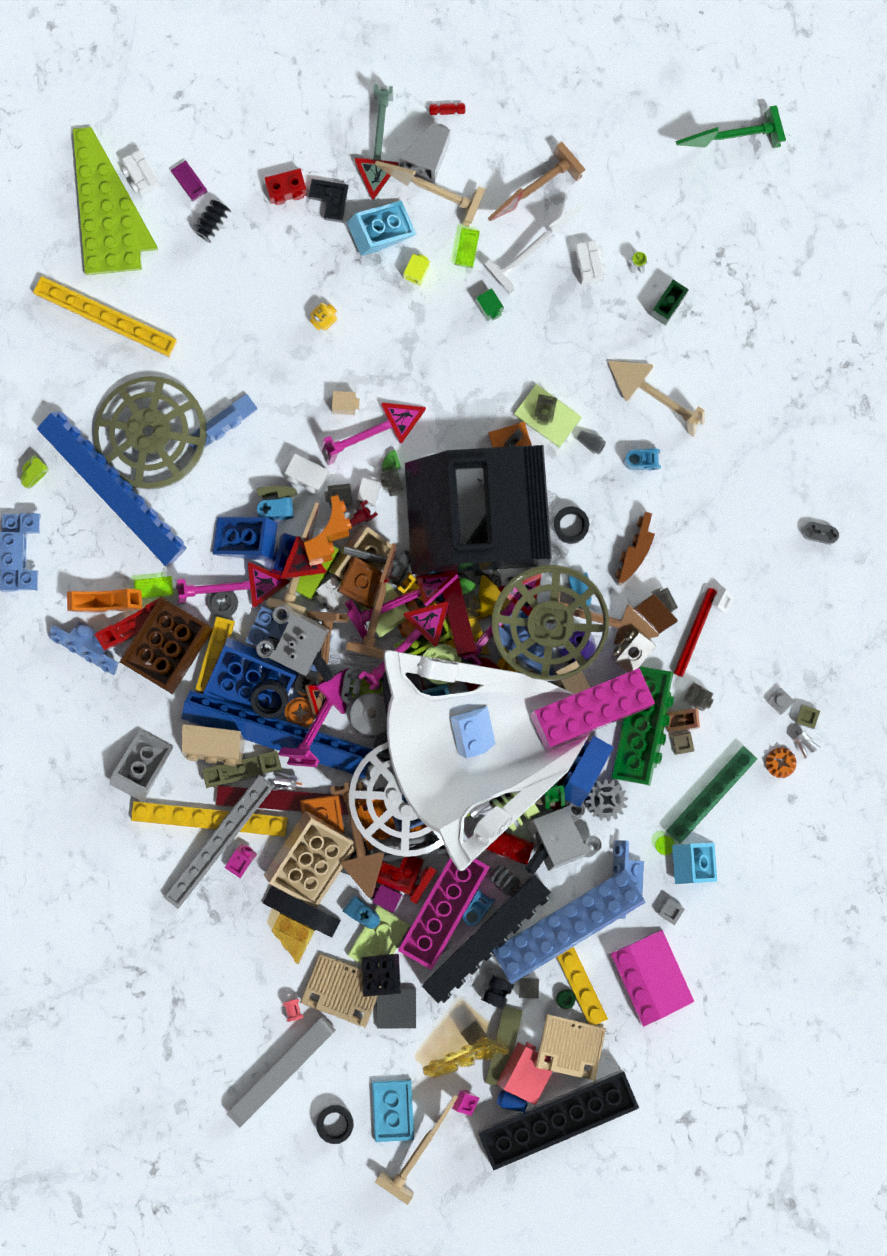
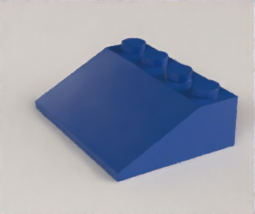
M227 637L203 694L253 710L250 698L253 688L258 682L266 679L279 681L289 693L297 671L270 658H262L258 655L255 648ZM267 689L261 691L258 695V701L264 707L275 708L280 704L281 698L276 691Z

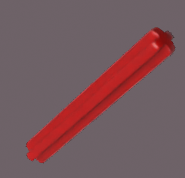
M713 588L707 589L673 672L676 676H684L712 607L714 596L717 594V590Z

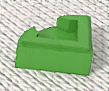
M392 450L385 457L382 464L383 474L401 469L396 450Z

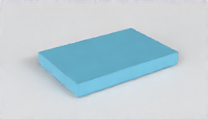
M411 1080L373 1081L375 1142L414 1140Z

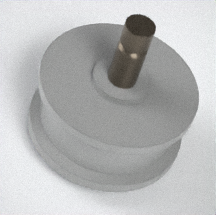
M364 694L356 699L352 705L350 712L351 725L361 736L375 738L387 731L384 697L379 694Z

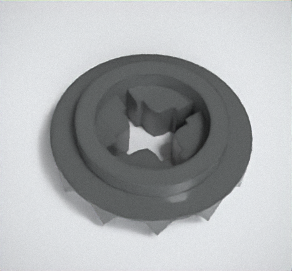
M233 591L210 594L208 608L214 616L225 619L232 616L237 610L238 598ZM227 596L226 602L230 607L224 606L220 610V604L216 599L222 601Z

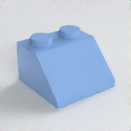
M487 706L450 717L459 755L465 758L474 757L486 753L496 744Z

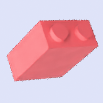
M518 1042L497 1085L536 1105L553 1071L536 1068L534 1063L538 1056V1052L535 1051L537 1047L528 1042L525 1045ZM545 1055L544 1061L551 1062V1056Z

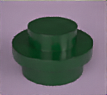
M561 990L556 996V1002L562 1009H570L575 1004V995L570 990Z

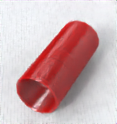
M504 831L485 850L527 865L535 843Z

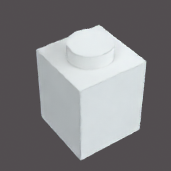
M370 476L367 479L362 478L356 499L357 503L361 504L367 499V506L376 507L381 489V482H378L377 478Z

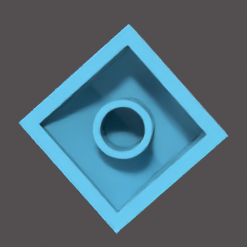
M715 843L672 845L675 884L717 882Z

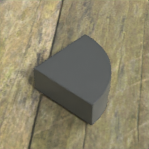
M517 429L505 442L504 446H515L522 439L523 433Z

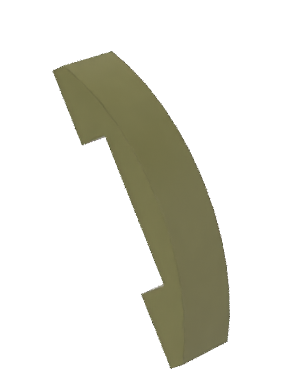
M276 750L243 759L242 763L236 764V766L223 764L202 769L206 788L253 778L259 774L264 775L281 770L282 767L278 751Z
M507 1006L502 1010L485 1083L498 1086L497 1082L515 1048L523 1010Z

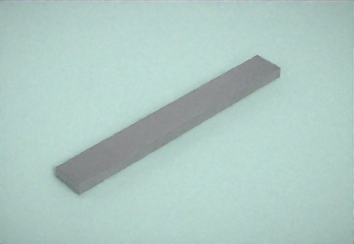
M260 774L163 898L177 909L181 907L275 787Z

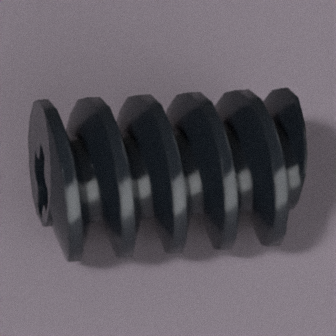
M210 200L211 206L205 207L207 212H202V218L197 219L198 224L193 225L195 233L208 243H211L208 236H216L212 230H220L217 223L224 224L221 217L227 219L228 216L225 212L231 213V210L226 205L216 200Z

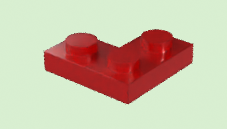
M416 856L406 857L399 868L382 862L377 882L410 894L424 860Z
M429 867V869L424 868L419 876V879H421L418 886L414 885L410 894H408L411 896L410 901L417 904L437 870Z

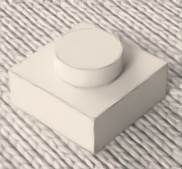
M720 588L714 596L712 605L720 612L726 614L734 596L726 589Z

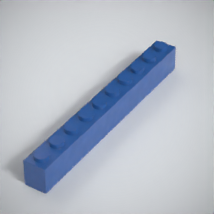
M51 412L38 426L37 430L164 566L173 564L187 549L184 541L179 536H175L171 531V527L158 518L157 512L145 504L144 498L132 490L131 484L119 476V472L106 462L107 459L94 449V445L89 440L84 439L81 431L69 423L68 417L62 412Z
M191 690L184 702L181 716L183 720L204 727L241 731L244 740L278 751L281 748L297 749L309 731V728L278 718H264L253 710ZM317 732L310 745V751L319 760L318 764L353 775L360 762L368 753L374 750L321 732ZM370 761L364 766L359 777L365 778Z

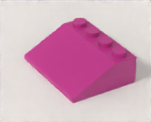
M663 930L609 953L641 1026L644 1027L695 1002Z

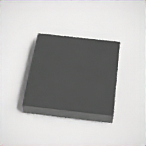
M416 988L401 989V994L377 997V1029L416 1028Z

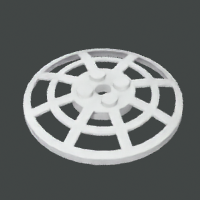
M388 742L368 753L354 772L349 790V807L352 818L363 837L373 846L384 852L404 857L427 854L438 849L444 843L440 834L428 826L420 831L410 832V821L416 820L418 817L410 805L402 800L403 792L397 778L387 769L392 766L391 760L383 764L375 756L389 748ZM370 761L377 770L369 781L367 791H355L359 775L364 766ZM380 774L389 782L384 792L373 791L374 784ZM355 799H366L368 811L374 821L366 830L357 815ZM372 799L384 800L387 808L379 818L374 810ZM394 816L402 820V832L395 831L384 823ZM380 828L389 835L401 838V850L387 847L376 841L371 835ZM433 831L440 839L426 848L409 850V838L421 837Z

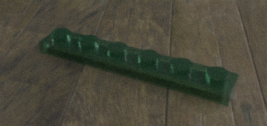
M742 746L668 827L666 832L677 843L681 844L758 758L746 747Z

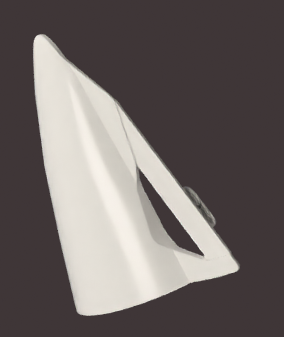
M386 650L384 652V663L392 695L387 713V739L397 781L414 813L426 826L440 834L453 863L458 870L463 871L569 771L590 733L545 751L530 714L537 709L574 695L573 693L550 682L533 679L519 672ZM408 672L434 680L455 682L456 680L481 685L471 692L430 696L421 693L405 674ZM487 706L496 744L486 753L465 758L458 754L450 717ZM505 793H518L502 809L498 806L493 808L478 822L474 829V835L466 842L463 841L464 818L473 808Z

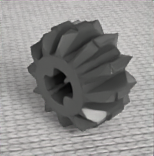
M501 864L493 867L487 876L490 883L507 896L515 893L521 884L518 877Z

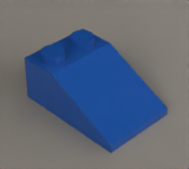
M217 517L212 554L254 560H273L278 523L267 517Z

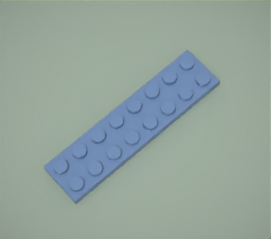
M624 869L509 939L501 948L498 946L492 951L509 982L513 984L646 902L630 875Z

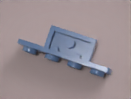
M247 394L206 423L207 439L205 447L215 440L218 441L223 438L227 431L235 429L241 424V421L257 411V406ZM200 428L191 433L190 436L199 438ZM190 444L196 452L198 445Z
M80 621L70 634L52 625L49 638L53 642L61 644L70 652L83 657L87 662L97 665L104 672L112 675L116 673L119 663L104 654L106 650H103L94 635L97 633L96 630Z
M499 626L503 647L509 651L516 648L517 646L512 635ZM524 626L517 632L521 643L531 637L528 627ZM537 643L527 649L538 657H544L545 647ZM523 653L517 656L526 666L531 667L541 675V663L532 661ZM550 665L549 675H554V668Z
M615 840L613 848V876L626 869L637 889L643 895L644 861L628 860L629 841Z

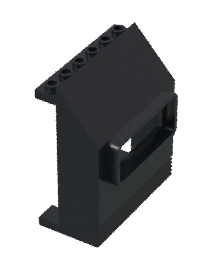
M544 445L446 450L405 463L411 575L419 574L421 576L431 573L532 568L551 564L552 554ZM482 468L488 542L461 544L456 470Z

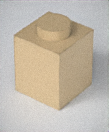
M333 391L332 413L355 415V410L359 409L360 398H356V392Z

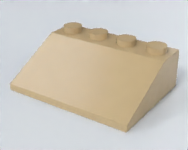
M305 810L264 873V876L269 884L317 908L343 869L341 862L347 861L356 849L354 840L323 819Z

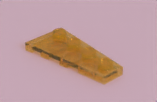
M481 1038L477 1041L478 1043L463 1046L460 1051L448 1053L440 1060L430 1061L429 1065L422 1067L423 1073L426 1076L437 1078L458 1071V1066L469 1067L475 1065V1060L485 1059L487 1061L493 1059V1054L499 1052L502 1055L508 1054V1045L490 1040L489 1038Z

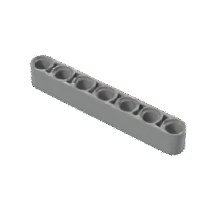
M322 1016L226 1113L228 1117L240 1128L336 1029Z

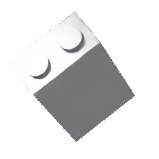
M432 123L400 155V167L416 171L414 176L435 183L450 143V129L443 124L436 125Z

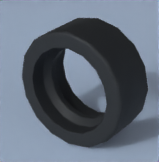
M565 507L554 518V534L563 543H578L588 533L589 518L578 507ZM573 514L581 519L582 530L579 534L568 536L561 531L560 521L566 515Z
M273 679L260 681L253 688L250 698L251 707L261 717L275 718L285 710L288 692L279 681ZM267 689L276 691L281 698L280 704L275 708H267L261 705L258 701V695L261 691Z
M330 1105L324 1108L316 1122V1130L320 1138L330 1144H340L346 1141L354 1127L351 1113L340 1105ZM331 1113H339L345 1117L347 1127L343 1134L339 1136H331L325 1132L323 1122L327 1115Z

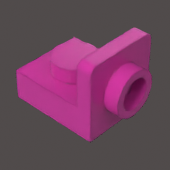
M240 844L224 868L241 878L257 853L251 847Z
M460 1090L452 1109L472 1116L480 1098L468 1090Z

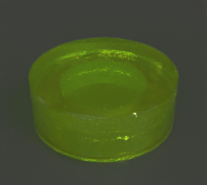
M669 836L659 837L655 842L656 851L661 855L671 854L673 852L672 845H675L674 840Z

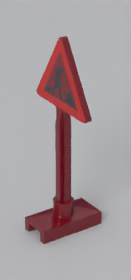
M367 499L355 508L357 512L350 519L351 527L363 521L368 523L378 515L377 512L371 515L369 508L365 507L368 503ZM297 536L280 578L287 579L326 573V569L321 563L310 566L304 541L300 536Z

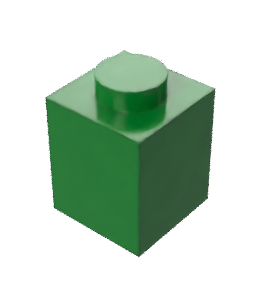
M492 288L476 297L475 303L487 321L490 319L496 320L502 316L504 306Z

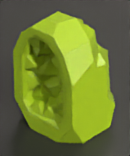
M35 454L22 466L21 484L25 488L30 489L49 471L48 467Z

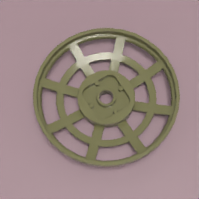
M139 377L120 385L104 400L94 424V444L96 451L107 459L106 462L108 464L119 457L126 465L136 469L135 480L128 479L121 474L119 475L124 481L130 483L132 487L149 490L160 489L182 480L198 464L206 445L207 424L199 402L185 387L163 377ZM140 382H156L153 392H142L130 396L126 390L130 385ZM164 383L181 391L190 401L179 406L172 398L161 394ZM120 393L124 402L116 409L112 419H101L107 404L116 394ZM150 397L149 408L139 410L134 403L138 399ZM159 399L169 403L174 410L165 415L157 410ZM128 406L132 412L131 417L127 422L117 421L120 413ZM195 408L199 419V438L188 435V422L184 412ZM177 416L180 417L182 423V433L172 431L170 421ZM99 426L109 427V438L113 451L104 456L99 443ZM148 426L153 427V434L145 436L144 429ZM115 429L125 430L127 438L119 446L115 439ZM170 439L180 441L177 449L169 456L164 448L168 445ZM186 443L198 445L190 462L179 471L174 461L182 453ZM131 446L139 452L137 463L131 461L123 454ZM158 453L163 460L156 464L145 465L147 454ZM167 466L173 475L168 479L158 482H143L144 471L158 470Z
M560 565L534 567L513 578L500 593L492 615L494 641L505 661L518 672L530 678L543 681L567 679L588 668L601 653L609 631L607 605L597 586L579 571ZM553 573L552 584L538 586L528 591L522 583L525 579L537 574ZM560 573L577 578L589 588L580 596L574 590L560 585ZM516 587L522 597L515 605L512 616L500 615L505 599ZM551 591L550 601L539 604L533 597L538 593ZM559 591L570 595L575 601L568 607L558 602ZM593 594L597 597L601 606L603 624H592L591 613L586 601ZM528 602L533 608L528 619L518 618L522 606ZM580 606L585 613L586 624L575 623L572 613ZM548 620H555L557 622L554 629L546 628ZM499 623L510 624L512 638L517 646L508 653L500 639ZM517 626L528 627L531 635L523 643H521L518 637ZM573 632H585L581 643L575 648L569 641ZM591 632H602L597 649L586 661L580 652L586 646ZM537 643L545 647L544 657H538L527 649ZM563 645L569 652L566 656L551 659L553 648ZM523 653L532 661L542 664L541 675L525 670L512 659ZM572 658L580 665L577 669L565 674L549 675L550 665L564 663Z

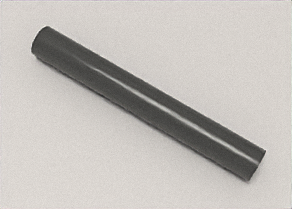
M343 546L341 550L342 554L386 564L388 558ZM397 559L393 560V567L397 565Z

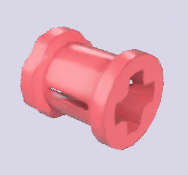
M299 999L282 1003L286 1009L287 1022L304 1018L300 1013Z

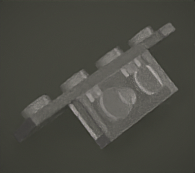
M347 636V642L363 643L361 636ZM375 638L374 646L385 650L386 639ZM329 649L328 663L374 669L384 662V659L346 649Z

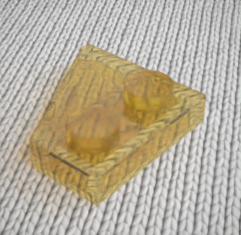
M280 913L271 931L281 941L285 950L293 957L294 962L299 964L315 929Z

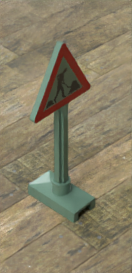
M374 84L373 91L375 99H378L377 106H379L373 159H354L372 200L377 197L391 177V175L377 167L375 162L380 161L399 166V162L381 160L386 107H388V102L394 99L393 86H389V91L387 89L379 90L378 84Z

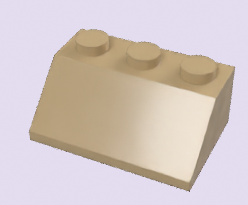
M361 524L346 544V547L388 557L392 546L368 526ZM340 553L328 572L342 581L348 565L354 556ZM358 558L380 571L385 566L382 563Z
M183 724L182 754L187 760L198 761V759H201L211 764L224 762L228 766H236V764L242 763L245 741L241 731Z

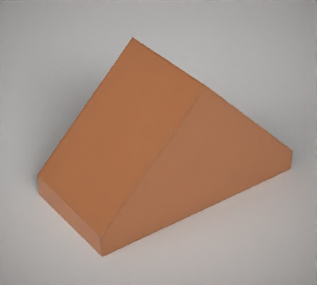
M698 708L667 713V715H670L667 732L696 730L700 728Z

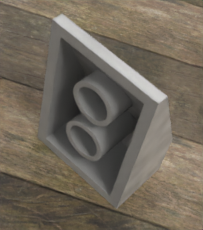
M139 729L113 772L109 784L144 802L173 747Z

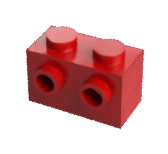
M301 168L264 177L271 204L281 205L287 200H300L307 196Z

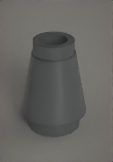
M583 430L577 436V440L593 454H600L605 447L606 441L601 436Z

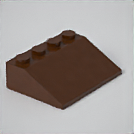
M160 597L121 658L120 663L173 695L213 629L206 623Z

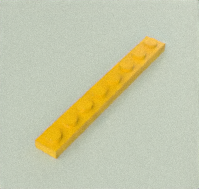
M42 276L33 291L34 295L168 358L177 343V339Z
M133 801L131 821L216 830L230 811ZM253 814L239 832L286 837L288 817Z

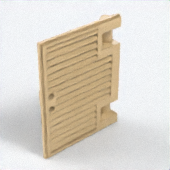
M319 953L300 1003L366 1028L378 996L363 997L362 969ZM311 993L319 995V1000L310 999ZM355 1009L364 1012L362 1018L353 1015Z
M546 1014L538 1056L534 1063L535 1067L595 1081L606 1028ZM545 1055L551 1056V1062L544 1061ZM585 1064L591 1065L590 1071L584 1070Z

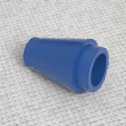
M502 1090L498 1096L497 1105L501 1106V1109L525 1112L528 1101Z

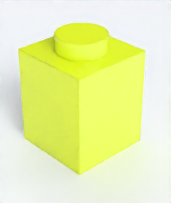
M412 254L403 273L404 279L421 286L430 268L428 258L422 254Z

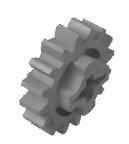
M604 779L602 785L597 781V787L593 786L591 789L593 792L588 794L590 800H587L586 803L591 804L588 811L594 810L592 816L600 815V821L604 817H606L607 821H610L611 816L616 820L618 819L617 813L623 815L624 813L621 809L627 808L624 801L628 800V798L623 797L626 790H620L621 784L615 786V780L608 784L607 779ZM605 787L612 788L610 792L600 790ZM617 793L620 799L619 805L616 803L615 796L617 795ZM595 796L598 798L599 803L597 807L594 803ZM602 796H610L611 799L609 801L611 802V805H604V799L602 798ZM606 808H610L614 812L603 813L602 811Z

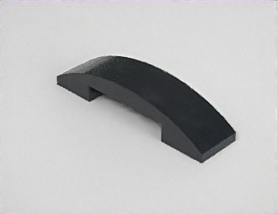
M273 886L270 887L263 901V904L332 938L341 921Z

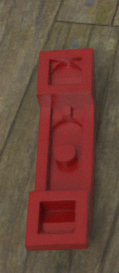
M159 598L118 623L109 625L95 633L94 635L103 650H108L136 636Z

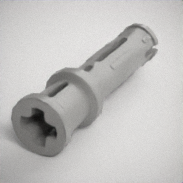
M432 833L417 838H409V848L426 845L428 842L434 841ZM395 836L381 840L375 838L376 841L387 847L401 850V838ZM374 846L375 853H385Z

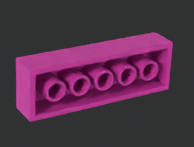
M638 668L537 709L530 716L546 751L648 709L655 702L641 670Z
M450 858L398 951L432 970L490 867L474 859L465 870L460 871Z

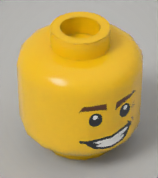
M320 303L310 312L311 318L309 320L317 330H328L337 321L335 314L337 310L331 303L328 305Z

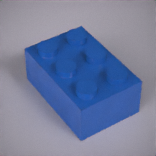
M595 736L590 741L586 740L561 784L564 787L565 800L580 808L614 748L613 746Z

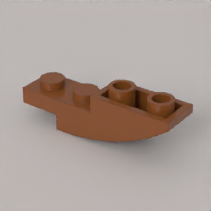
M645 511L643 516H639L637 527H640L639 533L634 535L632 542L635 548L628 546L626 551L622 550L620 561L623 562L622 568L617 569L615 579L618 580V586L623 585L629 580L649 552L655 533L648 532L653 513Z

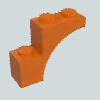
M338 495L331 497L332 513L325 529L315 538L304 542L310 566L333 560L332 553H335L332 541L349 537V529H352L349 518L345 519L343 512H346L344 501L339 500Z
M138 589L67 592V611L102 613L107 611L128 612L142 609V593Z

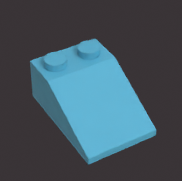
M402 200L355 213L346 222L361 256L378 252L416 235Z

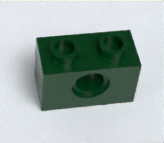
M673 279L652 309L650 316L666 326L686 297L689 289Z

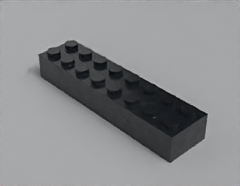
M535 875L532 876L422 984L425 991L437 1003L440 1001L445 1003L452 996L450 992L455 987L459 989L466 982L464 978L469 973L473 975L480 968L478 964L483 959L487 961L494 955L492 950L497 945L501 948L509 940L507 936L511 932L515 934L523 926L521 922L525 918L529 920L536 913L535 908L539 904L543 906L550 900L548 895L551 891Z
M621 1069L527 1109L525 1112H520L480 1129L478 1134L494 1171L639 1109L626 1074Z

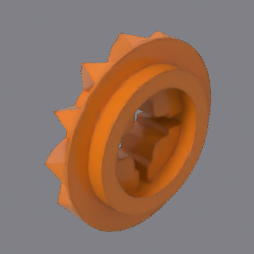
M303 697L291 700L285 709L287 721L303 727L309 726L314 721L309 700ZM300 705L303 711L309 712L302 716V721H300L298 715L292 714L299 710Z
M783 747L775 748L767 755L766 768L774 777L786 778L795 771L797 761L795 754L789 749ZM786 756L784 762L788 767L782 766L778 769L779 763L775 759H782Z

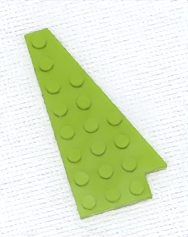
M92 127L73 129L85 274L96 275L142 270L141 252L158 250L157 244Z

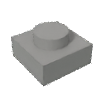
M782 688L767 701L780 715L795 702Z
M668 898L658 915L675 925L685 909Z

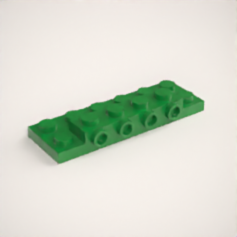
M640 666L639 668L655 704L648 709L624 718L612 779L650 786L654 768L662 761V753H659L661 745H664L666 742V734L663 733L665 726H668L670 722V715H667L668 708H671L674 702V697L671 696L672 693L670 692L673 672Z

